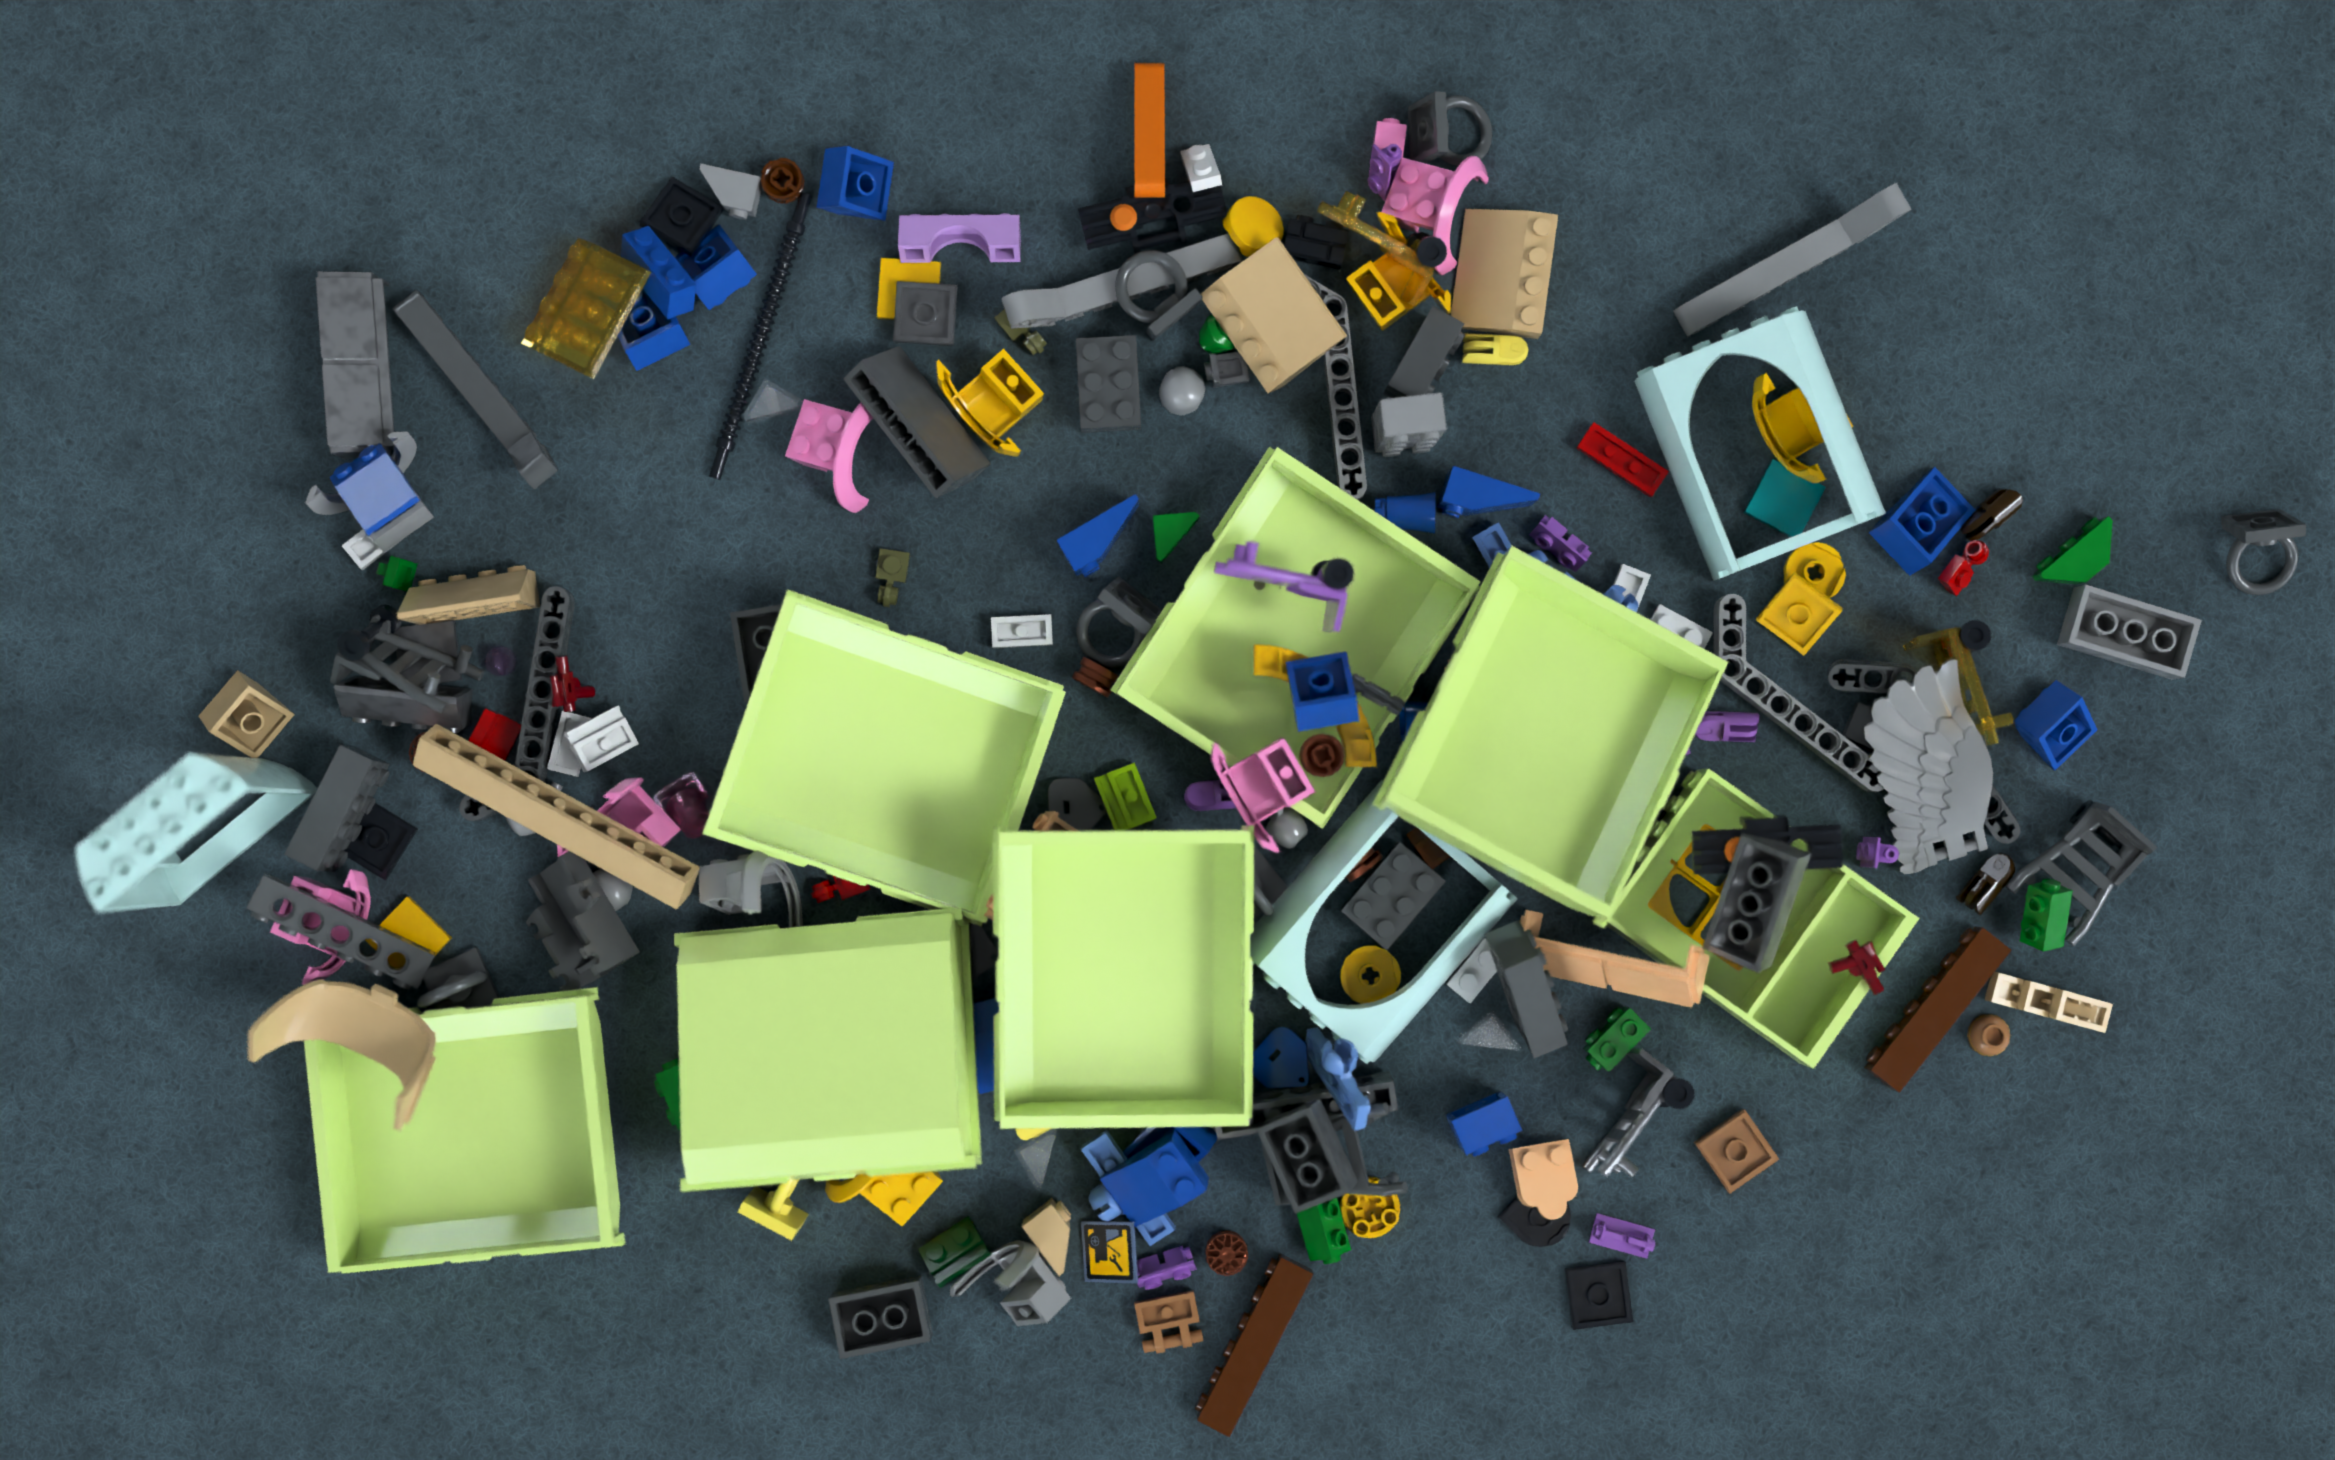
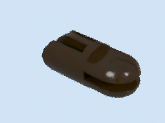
M2010 489L1995 491L1977 506V511L1963 524L1961 532L1966 534V538L1969 541L1982 538L1993 528H1999L2022 507L2023 499L2021 494Z
M2003 853L1990 856L1959 892L1956 899L1961 903L1965 902V906L1971 910L1975 909V913L1981 916L2012 879L2015 873V864L2011 857Z

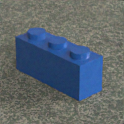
M646 226L622 234L620 261L663 315L670 319L693 311L696 283L653 230Z

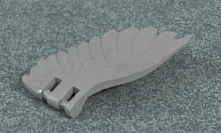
M1951 658L1943 663L1938 671H1934L1930 665L1921 667L1915 674L1912 683L1905 679L1896 680L1888 688L1886 697L1874 700L1871 708L1872 722L1863 726L1864 738L1873 747L1869 758L1874 767L1880 771V774L1876 776L1877 780L1888 792L1883 799L1891 807V810L1887 812L1889 820L1896 825L1891 829L1892 835L1896 839L1892 844L1899 851L1897 860L1903 864L1900 866V872L1903 874L1919 872L1927 867L1937 865V861L1946 858L1950 861L1967 856V852L1973 850L1980 852L1988 849L1983 827L1993 785L1991 756L1982 736L1965 708L1960 691L1958 663L1956 659ZM1973 832V838L1964 841L1963 834ZM1944 842V847L1934 850L1933 843Z

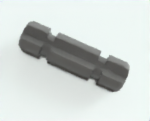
M1358 674L1352 675L1356 693L1361 692V695L1381 707L1386 706V710L1395 715L1401 712L1405 704L1404 700L1395 695L1392 697L1390 692L1370 681L1366 682L1365 678Z

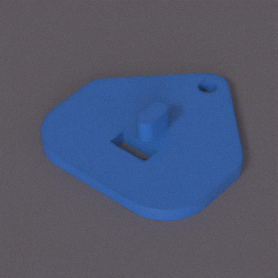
M1288 1027L1274 1029L1253 1052V1076L1267 1088L1303 1087L1309 1082V1067L1306 1042ZM1278 1049L1281 1053L1272 1061L1269 1057ZM1300 1077H1304L1305 1081L1301 1082Z

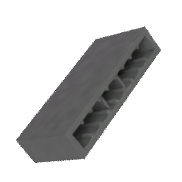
M900 346L861 360L843 378L936 499L970 483L991 465L983 452Z

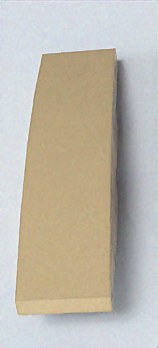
M1994 972L1990 977L1985 1000L2103 1033H2106L2113 1004L1999 972Z

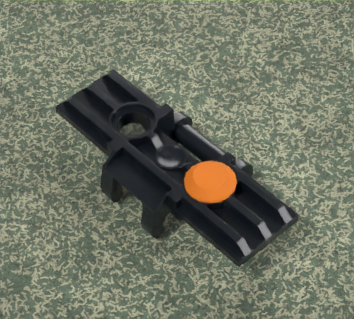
M1166 178L1165 198H1135L1134 185L1126 187V195L1121 196V198L1078 208L1088 250L1131 240L1135 254L1141 252L1140 250L1179 240L1181 243L1187 242L1185 226L1227 215L1221 186L1193 192L1189 181L1168 185ZM1179 197H1185L1191 203L1190 209L1180 213L1174 209V201ZM1166 219V222H1176L1177 229L1137 238L1136 230L1143 228L1144 224Z
M1774 815L1773 818L1753 819L1751 816L1740 817V825L1743 826V829L1691 831L1694 875L1728 873L1742 834L1782 841L1789 845L1794 840L1801 839L1806 844V852L1811 853L1806 869L1843 868L1841 824L1790 827L1788 817L1785 815Z

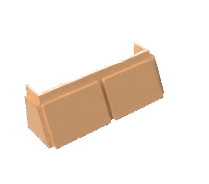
M1526 910L1525 916L1521 915L1520 924L1525 931L1530 929L1537 945L1534 948L1540 947L1547 961V964L1543 965L1544 970L1547 969L1551 977L1604 989L1607 988V985H1611L1614 991L1690 1008L1693 1007V1003L1700 1004L1710 955L1704 954L1705 949L1700 946L1690 945L1686 967L1683 969L1539 938L1543 913Z

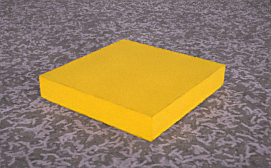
M881 258L877 319L894 320L897 281L940 284L941 262L901 263L900 259Z
M1794 572L1760 612L1756 621L1804 656L1839 616L1843 608Z
M407 896L379 925L434 951L435 956L452 939L410 896ZM365 939L377 951V943L372 939ZM394 952L389 955L388 962L393 967H401L405 964L406 958L402 953Z

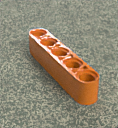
M1134 63L1135 198H1165L1164 63Z

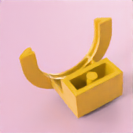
M1378 212V220L1395 247L1373 263L1370 260L1349 275L1346 280L1350 288L1382 331L1430 296L1445 313L1450 314L1451 294L1449 291H1444L1424 265L1411 260L1405 252L1406 238L1401 232L1396 218L1392 215Z
M1004 349L981 368L980 374L959 392H957L951 381V373L938 360L936 362L938 385L962 420L985 444L997 453L1012 457L1019 456L1021 450L1009 437L1006 441L1000 439V437L1042 401L1044 393Z
M1767 373L1757 377L1753 384L1752 408L1757 426L1769 449L1778 461L1794 475L1811 483L1825 481L1826 478L1818 464L1808 466L1796 459V457L1813 447L1824 443L1806 398L1800 389L1796 387L1766 405V395L1776 388Z
M938 1171L882 1176L859 1174L854 1178H848L844 1181H840V1179L826 1180L825 1191L828 1198L834 1203L845 1202L860 1193L903 1227L943 1180Z

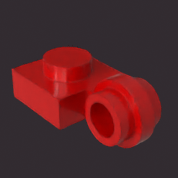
M1973 540L1965 546L1962 557L1955 554L1938 577L1949 593L1957 596L1970 583L1974 574L1971 566L1984 563L1989 556L1987 545L1982 541Z
M833 876L836 884L830 885L829 880L812 886L813 892L811 896L813 899L816 898L817 903H821L835 897L833 891L838 889L841 899L845 900L871 890L869 884L863 886Z

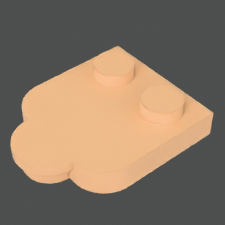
M1569 1139L1509 1149L1517 1196L1520 1202L1527 1207H1537L1540 1215L1546 1219L1555 1220L1562 1217L1566 1211L1567 1202L1572 1200L1578 1191Z

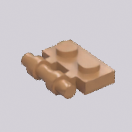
M1194 1290L1134 1302L1140 1334L1152 1332L1154 1338L1142 1341L1144 1353L1156 1351L1158 1354L1166 1352L1168 1348L1182 1345L1183 1348L1193 1347L1192 1343L1204 1341L1202 1329L1189 1331L1188 1324L1200 1322ZM1179 1326L1180 1334L1163 1337L1162 1329Z

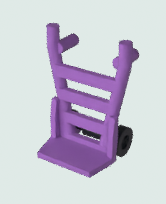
M1246 541V545L1236 544L1233 559L1228 558L1226 563L1216 561L1214 573L1286 586L1287 591L1300 596L1327 601L1322 631L1340 632L1348 595L1346 589L1354 578V569L1347 560L1334 558L1318 562L1312 568L1310 575L1255 564L1258 543Z

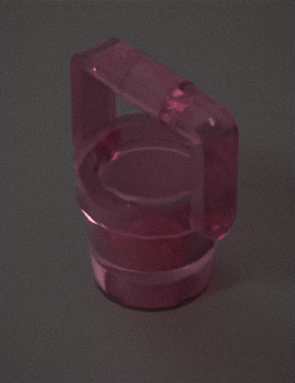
M689 772L655 793L654 801L678 825L686 837L694 839L704 835L702 833L709 817L705 800L709 798V795L696 774ZM693 781L698 787V789L690 788L682 790ZM674 795V796L671 797L670 800L667 802L666 809H665V807H664L662 801H663L664 799L668 798L669 796Z

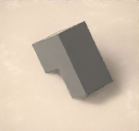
M1857 702L1852 709L1842 735L1851 742L1873 751V747L1864 738L1863 727L1872 722V707Z

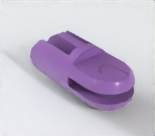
M1705 711L1695 736L1704 741L1755 742L1759 714Z
M1221 780L1195 782L1190 784L1185 790V803L1192 810L1208 811L1236 808L1232 800L1221 801L1231 799Z

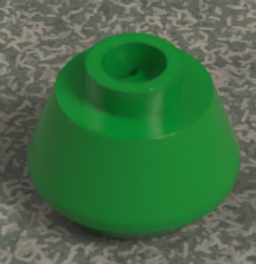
M1212 314L1209 315L1199 331L1201 347L1207 352L1216 354L1234 349V344Z

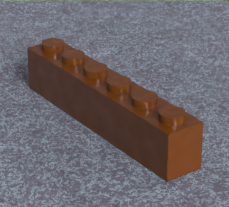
M1975 926L1973 929L1968 928L1960 936L1958 942L1961 945L1954 953L1951 951L1942 959L1940 966L1943 968L1936 977L1931 975L1921 987L1924 992L1917 1000L1912 999L1903 1010L1905 1016L1899 1024L1895 1022L1887 1029L1884 1034L1887 1039L1881 1047L1875 1046L1866 1057L1868 1063L1864 1068L1891 1090L1901 1092L2011 952L2010 948L1983 927Z
M1281 1253L1277 1260L1273 1257L1270 1259L1264 1272L1268 1277L1263 1287L1258 1284L1250 1299L1254 1304L1249 1314L1244 1311L1237 1323L1236 1328L1240 1332L1235 1341L1231 1338L1229 1339L1222 1353L1226 1357L1221 1368L1215 1366L1208 1381L1212 1386L1207 1395L1204 1393L1200 1395L1194 1408L1198 1411L1197 1421L1229 1438L1313 1276L1312 1269Z

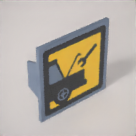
M1081 1221L1085 1282L1138 1283L1134 1222Z

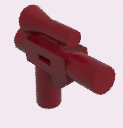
M559 655L555 657L558 673L550 675L553 693L552 707L563 706L564 712H572L576 710L575 701H577V698H593L595 696V688L593 686H580L578 678L573 677V672L569 670L567 655Z
M1853 940L1845 945L1850 956L1828 963L1832 974L1848 969L1851 975L1862 976L1873 995H1877L1885 990L1874 969L1876 968L1878 973H1880L1885 968L1875 952L1872 941L1860 946L1857 940Z

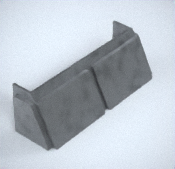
M317 272L316 277L321 357L323 358L322 375L327 445L330 447L331 454L343 459L358 458L362 450L368 446H376L379 443L382 444L389 455H392L391 450H394V444L387 436L394 432L384 287L390 285L387 281L379 279L378 276L371 272Z

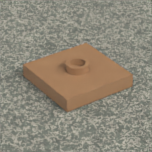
M1743 1108L1693 1142L1729 1194L1779 1160L1747 1111Z

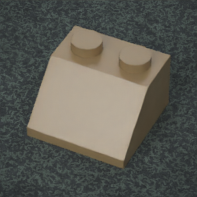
M237 670L198 717L210 733L247 756L258 758L295 714L260 684Z
M1051 1198L1023 1219L1022 1228L1039 1248V1251L1057 1275L1060 1276L1064 1273L1071 1213L1061 1200L1056 1203Z

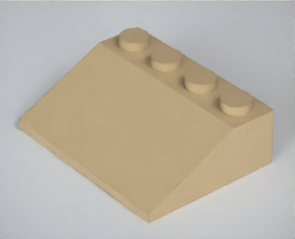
M1465 209L1450 315L1464 323L1462 329L1515 335L1532 339L1540 337L1543 330L1558 215L1526 210Z
M1278 237L1235 266L1201 293L1203 302L1267 393L1285 386L1347 337L1344 330Z
M522 565L507 568L508 573L496 574V570L478 572V577L467 579L466 575H454L448 577V582L437 583L436 579L422 580L418 582V587L408 589L397 612V617L399 620L423 625L539 608L540 602L536 575L534 571L526 570V566Z

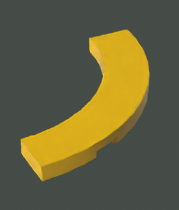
M1253 644V675L1268 676L1289 682L1286 662L1308 657L1286 648ZM1357 701L1359 721L1335 725L1344 749L1345 767H1377L1373 735L1362 708Z

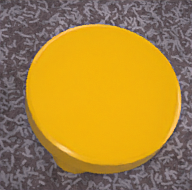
M1247 196L1240 198L1231 206L1223 220L1224 229L1228 231L1233 242L1246 257L1254 254L1274 238L1278 237L1280 241L1283 238L1284 226L1279 213L1270 203L1258 197Z
M1368 1177L1369 1183H1378L1380 1180L1377 1177ZM1344 1194L1340 1198L1339 1207L1343 1222L1358 1237H1380L1388 1233L1399 1220L1400 1202L1397 1195Z

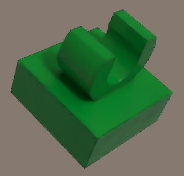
M390 556L388 564L379 562L376 574L385 576L382 585L407 592L412 586L418 564Z

